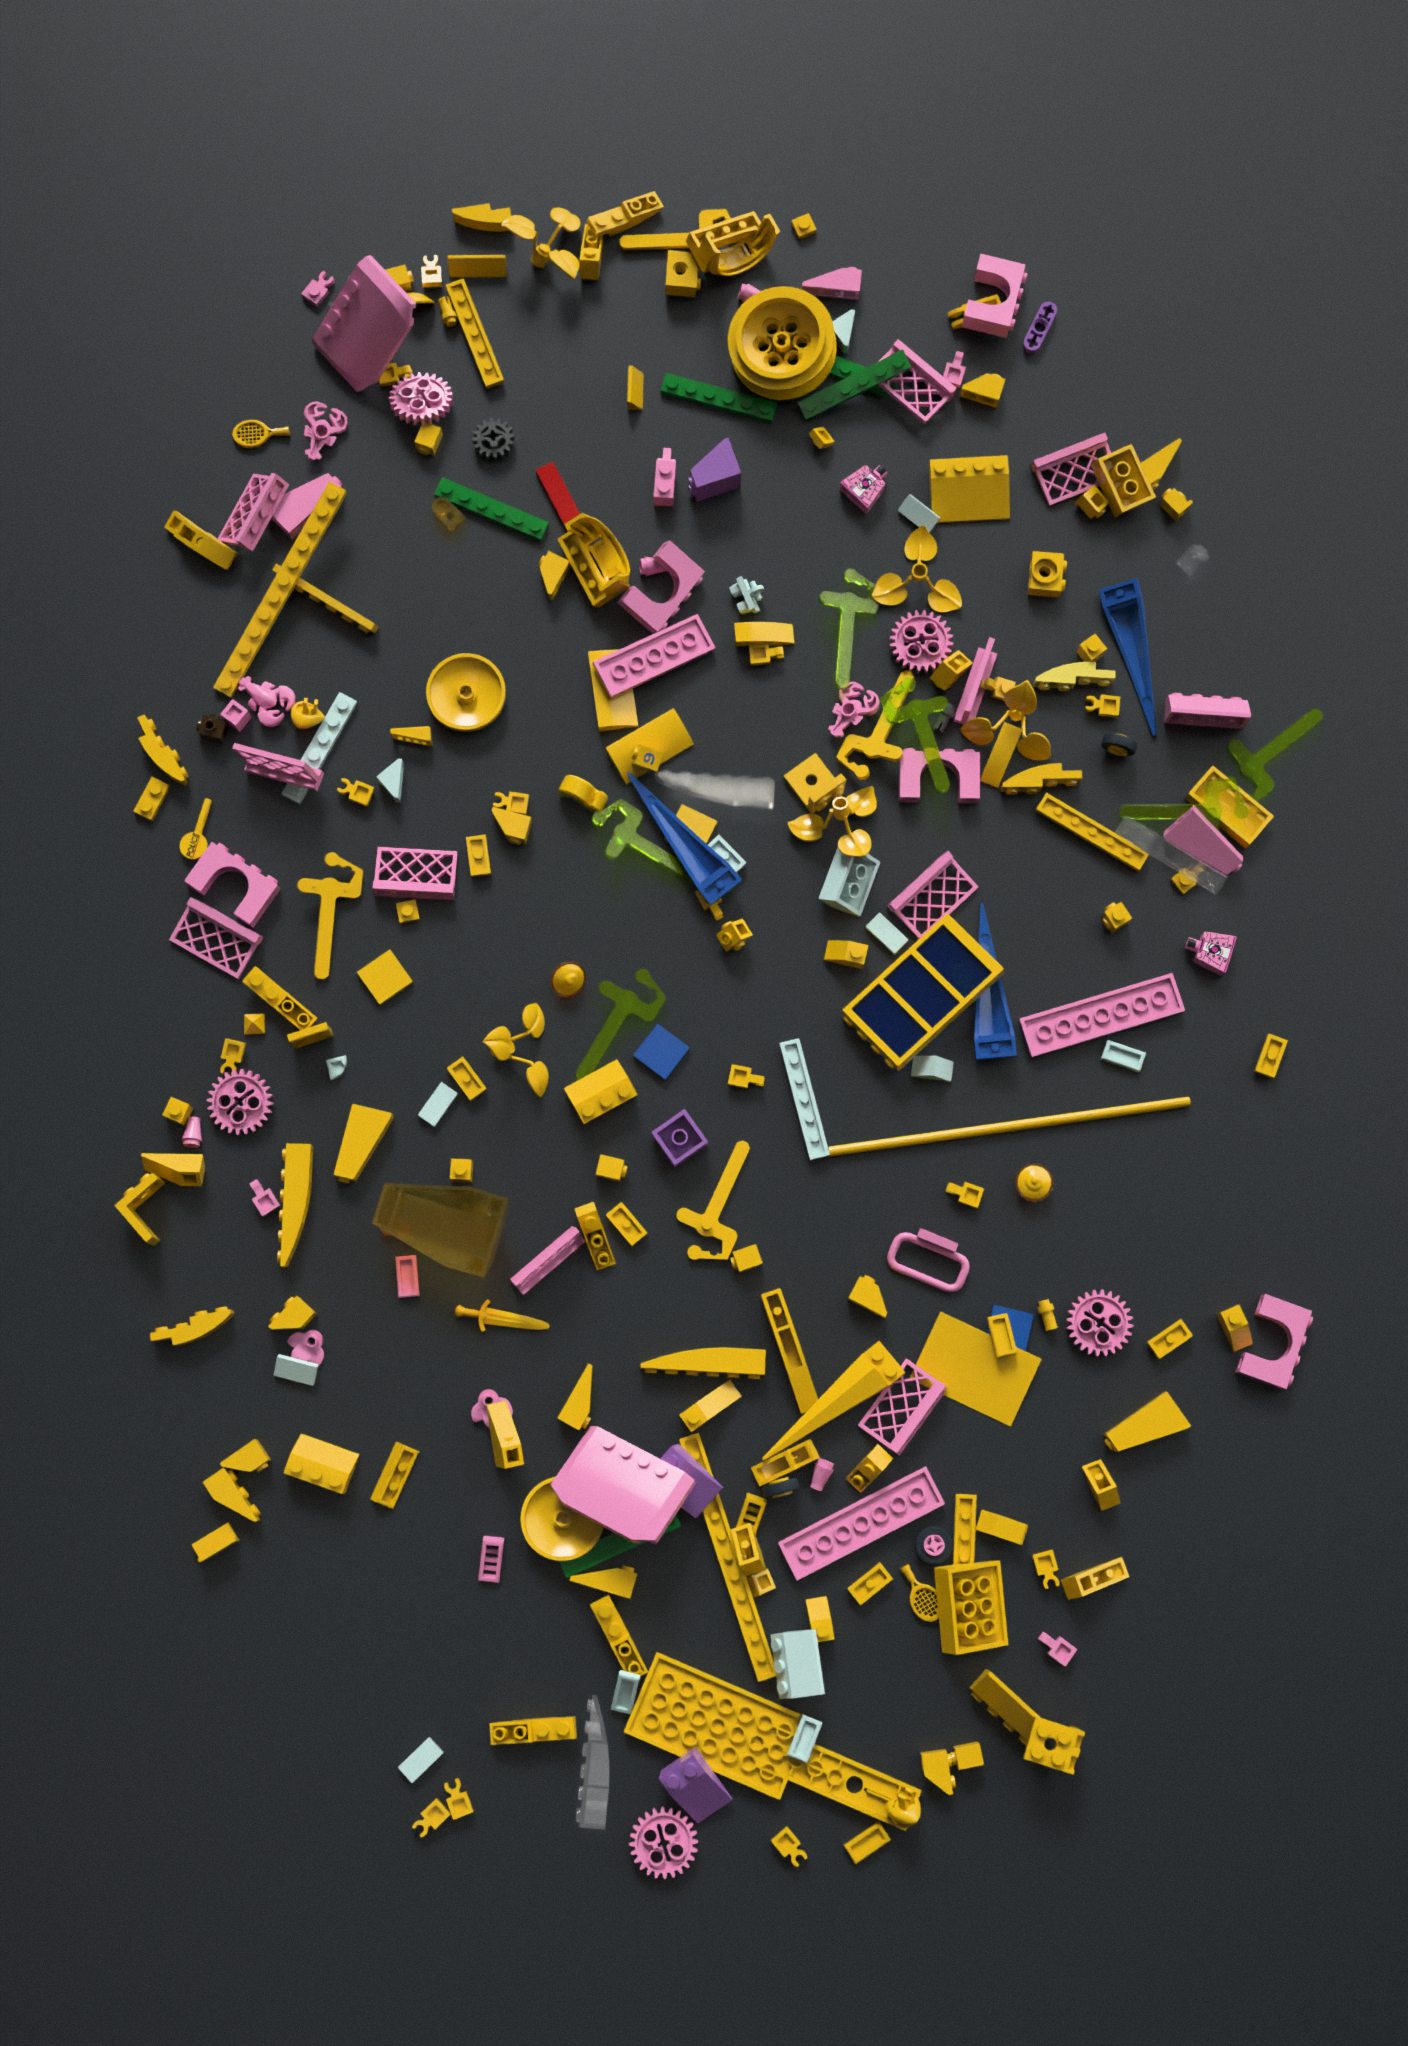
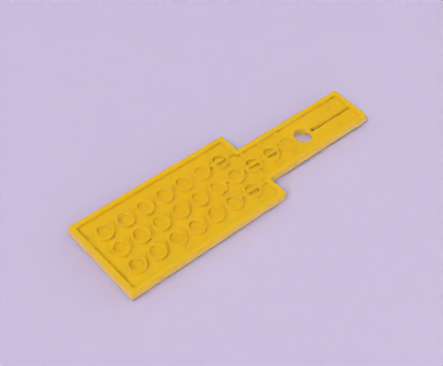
M656 1652L624 1730V1733L680 1757L696 1747L712 1771L780 1800L786 1783L789 1780L904 1831L907 1828L897 1826L889 1818L885 1810L886 1803L891 1799L898 1798L899 1794L905 1796V1789L907 1787L914 1791V1797L918 1799L922 1791L817 1744H814L807 1763L788 1756L787 1753L802 1714L659 1652ZM852 1776L859 1777L863 1782L862 1789L857 1793H851L846 1787L847 1780Z

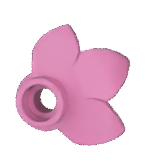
M309 1330L306 1333L296 1332L289 1337L287 1343L294 1347L291 1354L292 1358L309 1361L320 1366L324 1359V1351L321 1347L323 1337L320 1332L316 1330ZM310 1337L315 1339V1344L309 1342Z
M491 1389L480 1393L478 1403L471 1410L473 1422L483 1420L488 1428H490L486 1409L488 1404L485 1403L487 1397L493 1399L489 1404L506 1401L509 1411L513 1415L510 1402L505 1398L498 1397V1394Z

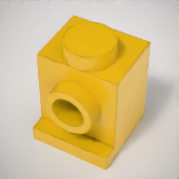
M1093 485L1074 505H1079L1090 519L1094 516L1098 519L1106 512L1104 507L1110 502Z
M1169 488L1161 496L1163 499L1160 506L1177 521L1191 508L1193 501L1190 499L1187 502L1182 492L1177 491L1175 488L1173 490Z

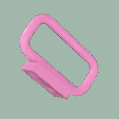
M919 1228L917 1236L907 1232L897 1235L892 1241L887 1255L889 1266L896 1272L950 1293L957 1292L962 1288L970 1268L967 1258L956 1252L958 1243L922 1228ZM910 1241L960 1262L961 1271L957 1281L954 1284H947L897 1263L895 1256L901 1242Z

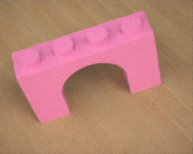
M980 254L974 281L1000 288L1005 293L1007 300L998 305H988L968 300L962 327L1007 338L1008 331H1013L1015 319H1012V316L1017 315L1019 308L1016 300H1021L1023 292L1020 284H1025L1027 273H1024L1025 264Z
M670 540L664 542L652 557L673 578L674 590L670 599L665 603L653 602L639 589L632 586L626 590L617 602L651 633L665 629L668 624L666 622L670 616L673 617L679 611V604L682 601L685 602L690 597L691 592L689 591L693 586L696 587L703 580L701 576L705 572Z
M913 748L903 750L904 756L899 761V802H919L920 775L927 767L937 764L947 766L955 773L958 780V803L979 802L980 752H975L973 749H965L963 752H955L954 749L935 751V749L931 748L924 749L923 751H915Z
M211 842L184 882L204 896L221 874L229 871L244 874L248 879L249 888L245 898L235 910L234 915L254 928L280 891L277 885L278 881L270 875L265 877L260 874L262 871L255 865L248 866L245 864V859L235 853L233 856L228 853L229 849L223 844L218 843L216 845Z
M1267 1294L1261 1295L1255 1315L1276 1322L1285 1330L1288 1337L1287 1350L1281 1358L1275 1361L1266 1360L1247 1352L1242 1353L1235 1373L1281 1390L1287 1389V1386L1290 1387L1294 1379V1375H1291L1293 1368L1297 1367L1300 1361V1356L1298 1355L1300 1347L1303 1348L1307 1337L1304 1336L1306 1328L1309 1329L1313 1321V1317H1311L1312 1311Z

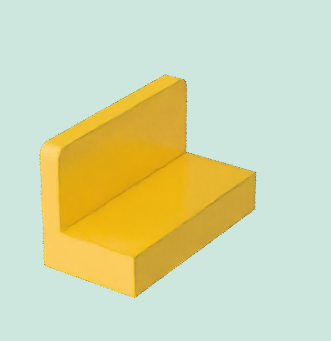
M226 1523L193 1543L192 1546L199 1557L197 1559L198 1562L203 1563L240 1540L231 1524Z

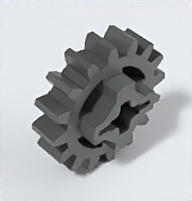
M490 418L488 423L483 420V426L477 424L478 431H473L475 438H472L473 444H476L474 446L475 451H479L481 457L486 454L487 460L491 456L494 457L495 461H497V456H501L504 459V453L510 454L509 447H514L513 440H515V437L512 434V427L507 428V422L501 424L500 418L496 422L493 421V418Z

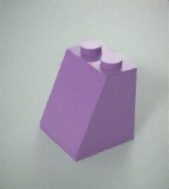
M725 438L690 470L688 489L691 497L695 496L697 502L741 487V470L729 438Z

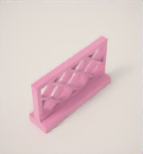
M898 339L879 361L904 350L912 367L910 371L913 373V377H902V374H900L899 377H894L878 386L922 423L926 424L946 402H949L954 397L957 388ZM889 382H900V390H893ZM903 382H913L914 390H904ZM917 382L927 384V390H917ZM904 394H914L915 402H907L904 399ZM918 394H928V402H918ZM931 394H938L943 399L940 402H932ZM919 407H929V413L924 416L919 412Z
M1106 433L1038 458L1030 464L1032 471L1036 473L1048 506L1087 492L1093 485L1100 487L1097 478L1092 485L1083 481L1087 473L1095 476L1094 471L1089 470L1092 460L1096 461L1098 459L1094 457L1096 450L1104 448L1106 455L1111 453ZM1080 456L1090 459L1086 468L1076 464ZM1062 463L1072 466L1069 475L1058 471ZM1074 467L1085 471L1081 480L1071 476ZM1049 470L1054 473L1051 482L1043 479L1042 471ZM1057 474L1067 478L1063 487L1053 483ZM1069 480L1079 484L1077 491L1072 492L1066 489ZM1051 486L1061 490L1059 498L1051 499L1049 494Z
M271 473L270 476L253 474L218 539L224 544L244 547L246 550L253 552L289 484L274 473Z
M989 637L986 649L978 648L954 722L964 724L970 719L976 718L985 689L980 688L981 680L990 677L997 653L991 652L995 641L994 638Z
M234 743L232 749L247 763L244 769L247 773L318 791L324 775L322 770L311 768L305 761Z
M378 847L375 878L372 887L374 896L454 901L458 852ZM382 853H389L394 857L387 864L381 859ZM405 854L411 855L414 858L407 865L400 860ZM424 856H431L434 861L425 866L420 859ZM444 857H453L452 863L447 867L440 862ZM398 861L403 868L394 874L389 867ZM417 862L423 869L414 875L409 868ZM438 864L443 870L434 876L429 869ZM385 870L392 875L387 881L379 880L380 874ZM405 871L412 876L407 882H403L398 878ZM427 872L432 879L427 883H422L418 878ZM447 873L451 878L450 884H442L438 879Z
M947 851L890 902L887 907L920 939L947 913L950 914L978 886L953 859V855ZM950 864L956 869V878L946 877V868ZM934 879L942 880V891L931 890V882ZM945 880H956V892L945 891ZM959 881H967L972 888L967 892H959ZM919 893H928L927 904H917V895ZM931 893L942 894L941 905H931ZM945 894H955V904L952 906L945 905ZM905 906H913V918L905 917L900 911ZM917 907H927V918H916ZM930 908H941V917L930 919ZM916 921H927L926 931L922 934L916 929Z
M190 897L187 902L188 906L169 940L239 979L258 944H261L264 937L203 902ZM191 911L197 914L199 923L189 925L187 918ZM212 922L215 925L216 932L206 935L204 924ZM200 925L203 936L193 939L190 928ZM187 929L188 941L181 942L176 939L180 931ZM229 932L232 934L234 942L224 945L221 934ZM217 935L220 946L210 949L207 938ZM204 939L207 950L199 952L196 950L194 942ZM247 942L251 944L248 953L241 954L238 943ZM235 945L237 956L227 958L225 947ZM221 949L224 960H213L211 951ZM238 958L240 967L236 973L230 969L228 961Z
M570 1227L510 1280L525 1295L586 1241L576 1227Z
M907 1358L902 1363L901 1368L905 1370L907 1365L914 1369L916 1378L904 1379L902 1376L901 1380L894 1383H902L903 1395L892 1396L891 1388L893 1385L883 1390L858 1424L860 1428L898 1456H900L947 1391V1387L943 1383L937 1381ZM928 1379L934 1383L929 1390L920 1391L919 1380ZM916 1381L918 1392L906 1394L905 1383ZM919 1395L920 1403L918 1406L908 1408L907 1397ZM904 1398L906 1409L894 1411L892 1399ZM890 1400L891 1411L880 1413L878 1405L881 1401ZM906 1412L908 1420L905 1424L896 1425L895 1414ZM892 1414L894 1426L882 1427L880 1416ZM878 1417L879 1428L869 1429L865 1426L869 1418ZM894 1429L895 1438L891 1443L883 1438L884 1430Z

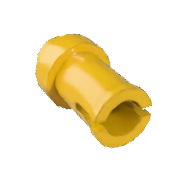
M448 296L446 298L441 297L438 303L442 311V321L447 327L455 326L458 317L456 312L453 311L451 299Z
M1049 1299L1039 1301L1037 1310L1039 1314L1041 1313L1045 1331L1058 1328L1053 1313V1303L1050 1304Z

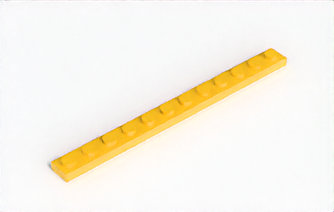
M330 481L328 482L213 686L214 689L231 698L233 697L239 686V681L245 676L348 492Z
M699 1433L679 1439L681 1446L713 1477ZM718 1493L703 1510V1514L758 1682L776 1676L774 1660L746 1575L739 1565L732 1532Z

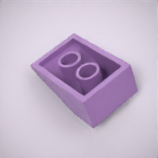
M680 1444L671 1446L660 1458L686 1472L695 1480L696 1484L681 1508L697 1518L723 1489V1486Z
M696 1747L661 1770L659 1780L669 1794L697 1823H700L732 1801V1797Z

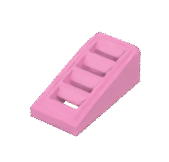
M483 1537L478 1581L499 1583L504 1538ZM487 1545L499 1546V1548L487 1547ZM486 1553L498 1554V1557L486 1556ZM485 1562L497 1563V1566L485 1565ZM484 1570L496 1571V1575L483 1572Z

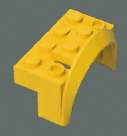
M755 211L689 232L686 243L703 273L710 271L714 275L733 276L743 273L759 263L771 250L780 230L771 214L764 215L760 222ZM735 242H739V243H737V244H735V245H733V246H731V247H729V248L723 249V250H718V249H717V248H720V247H723V246H726V245H729V244H732V243H735ZM744 243H746L747 246L749 247V250H750L751 253H752L751 255H750V253L748 252V250H747L746 246L744 245Z
M584 513L579 514L564 524L568 532L559 537L558 541L592 605L599 608L630 587L628 583L630 574L629 562L623 548L612 532L602 522ZM598 538H602L601 540L590 546L592 542H594ZM590 552L595 558L597 564L599 565L604 577H602L600 571L598 570L592 556L590 555Z

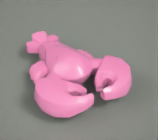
M317 401L309 403L303 413L305 421L312 427L309 428L306 425L304 429V436L311 438V448L305 450V455H308V459L313 461L315 459L319 460L322 457L319 450H321L324 444L332 446L335 442L336 436L332 437L330 435L342 433L346 430L348 424L346 415L335 408H332L331 412L337 418L329 414L333 427L326 420L316 421V418L323 416L325 413L324 411L319 412L317 410L327 409L325 404Z
M249 676L239 681V691L246 690L250 697H252L248 702L250 708L256 711L257 706H259L258 718L259 722L264 726H277L285 716L282 713L280 716L274 717V715L279 714L280 711L278 710L266 711L276 705L277 696H279L282 708L285 706V701L288 702L286 711L291 710L295 704L296 696L293 690L287 686H279L277 689L270 690L275 685L264 682L261 686L251 683V677Z
M847 682L842 685L838 692L842 706L836 703L832 711L838 717L836 724L828 728L831 734L836 738L839 736L843 737L844 733L842 730L851 723L857 725L863 719L860 715L871 716L875 714L880 705V700L876 693L867 690L866 693L871 699L868 700L867 696L864 695L865 707H862L860 701L849 699L858 697L861 693L854 691H864V687L856 682Z

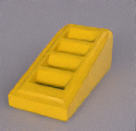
M429 726L390 729L393 739L433 746L432 731Z
M747 1493L736 1527L748 1524L743 1521L744 1518L754 1521L755 1523L754 1525L752 1524L756 1535L767 1500ZM749 1502L759 1505L760 1508L749 1505ZM746 1510L757 1513V1517L746 1513Z

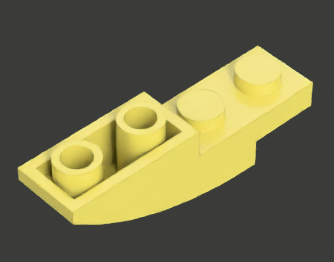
M1096 662L1071 663L1055 667L1037 676L1033 687H1038L1040 690L1058 688L1059 691H1069L1074 688L1075 682H1078L1080 685L1098 683L1099 686H1109L1115 680V671L1096 670Z

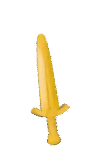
M489 1299L484 1302L479 1311L466 1309L461 1305H458L455 1309L457 1317L469 1316L478 1318L482 1332L486 1330L484 1324L537 1330L550 1327L548 1323L535 1318L487 1308L491 1303Z

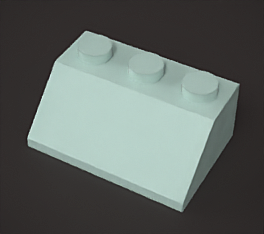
M837 847L818 899L833 908L860 917L880 861L869 854L863 857L846 856Z
M816 1629L771 1634V1648L773 1650L779 1699L825 1694Z

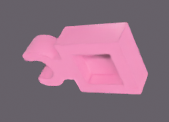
M325 271L320 273L318 282L312 280L301 293L304 299L317 308L329 294L327 287H331L334 284V277L332 276L329 280H324L327 276Z

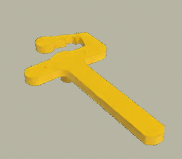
M726 209L703 210L699 213V229L713 225L718 220L724 219L725 221L731 218ZM689 233L623 235L620 238V247L623 250L689 248L686 243Z
M905 670L901 672L872 735L869 738L853 734L848 735L838 752L837 760L852 771L860 780L867 779L870 771L866 765L858 766L854 762L848 763V756L854 750L862 752L872 759L880 757L894 762L900 761L904 756L900 747L886 744L885 741L915 679L911 671Z
M334 852L326 854L324 862L329 867L336 865L341 868L349 867L351 872H354L349 883L338 882L334 878L322 880L302 878L297 882V889L300 892L320 896L314 976L317 979H325L329 976L336 898H357L360 896L362 888L363 870L342 859Z
M743 1140L737 1142L705 1213L698 1214L687 1208H681L677 1211L678 1221L695 1228L704 1237L712 1236L722 1241V1253H718L715 1256L711 1255L710 1251H702L699 1246L693 1245L689 1247L687 1254L692 1260H728L737 1240L736 1231L720 1224L718 1218L750 1150L749 1144Z

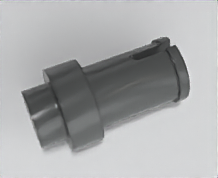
M949 703L941 706L940 714L932 728L937 731L941 724L938 732L943 734L950 719H953L956 714L954 712L956 707Z

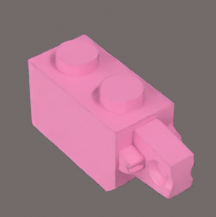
M663 448V459L658 458L656 460L654 505L673 507L676 461L671 459V448Z

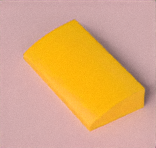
M618 650L588 652L599 732L638 726L633 688L610 699L592 665L594 661Z
M673 708L606 747V753L627 785L632 782L628 777V772L637 779L651 771L632 763L631 754L634 747L637 748L638 744L663 752L661 765L694 746V743Z
M1214 766L1206 772L1185 797L1188 802L1245 849L1274 817Z

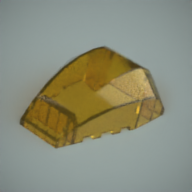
M384 1183L372 1224L447 1269L485 1278L494 1261L505 1226L509 1198L467 1186L453 1187Z

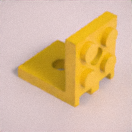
M816 753L783 777L811 814H814L816 810L821 811L831 799L842 796L846 783L842 773L834 778ZM813 776L817 779V783L815 785H808L806 778Z
M152 1172L151 1174L147 1173L139 1180L140 1184L135 1188H129L123 1194L124 1197L114 1206L145 1242L155 1246L160 1242L159 1238L134 1211L165 1184L161 1177Z
M1035 1716L1023 1758L1074 1775L1075 1762L1079 1757L1081 1750L1079 1748L1085 1732L1073 1726L1068 1727ZM1047 1738L1055 1740L1056 1746L1054 1749L1047 1750L1045 1748L1044 1742Z

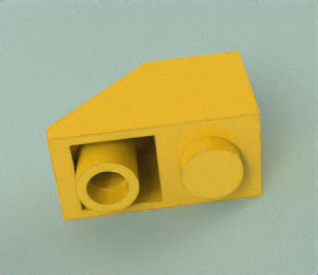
M291 1297L284 1304L285 1309L281 1313L277 1312L269 1320L271 1324L268 1327L272 1330L304 1329L317 1313L300 1297Z
M877 1444L847 1476L846 1480L861 1493L886 1468L893 1458Z
M945 1749L920 1752L923 1775L948 1795H952V1789L956 1788L954 1775L950 1776L949 1767H953L951 1754H947Z

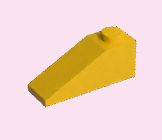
M1180 438L1141 463L1153 491L1159 486L1161 478L1182 442Z
M589 1363L558 1416V1419L579 1431L581 1428L586 1429L591 1420L588 1416L591 1406L593 1366Z
M728 1380L679 1416L692 1433L742 1396L731 1380Z
M1119 1557L1061 1579L1067 1599L1070 1600L1083 1597L1129 1577L1123 1558Z
M622 1565V1569L612 1568L573 1575L570 1577V1581L630 1599L637 1573H634L635 1568Z

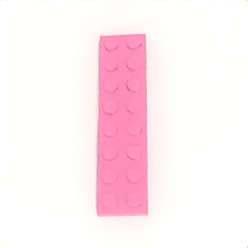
M1173 973L1026 1016L1020 1018L1019 1023L1030 1057L1033 1058L1183 1013L1185 1008Z
M925 1466L779 1541L778 1544L796 1580H799L937 1509L945 1503Z

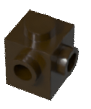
M216 714L203 715L202 720H199L196 730L201 739L224 744L229 724Z

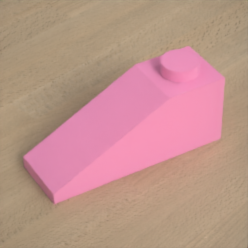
M855 267L841 268L802 282V290L815 296L859 300L862 270Z

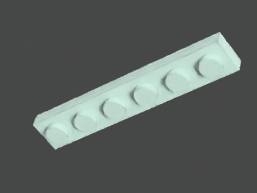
M339 692L301 761H305L311 768L320 770L358 704L356 700ZM287 783L281 794L301 804L309 789Z
M798 1038L779 1043L809 1160L828 1157L830 1153L800 1040Z

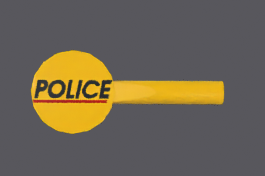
M204 799L194 832L186 834L180 841L181 853L188 859L196 860L201 858L208 848L207 840L202 835L212 804L210 799Z

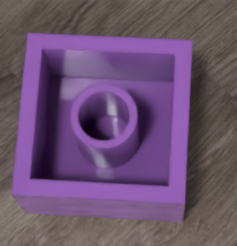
M685 1109L651 1132L652 1137L674 1168L708 1146L707 1139Z

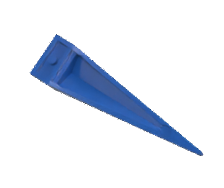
M1134 578L1099 589L1104 612L1129 670L1152 735L1156 737L1157 731L1144 599L1142 598L1139 580Z
M628 772V777L695 887L710 906L742 882V879L728 862Z
M981 903L979 944L997 961L984 904ZM979 961L977 986L991 974ZM1001 977L976 999L974 1036L976 1060L1017 1057L1015 1034Z

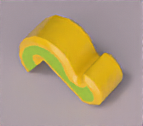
M566 775L558 789V793L562 797H571L596 814L602 812L608 800V796L604 792L596 790L589 782L574 775Z

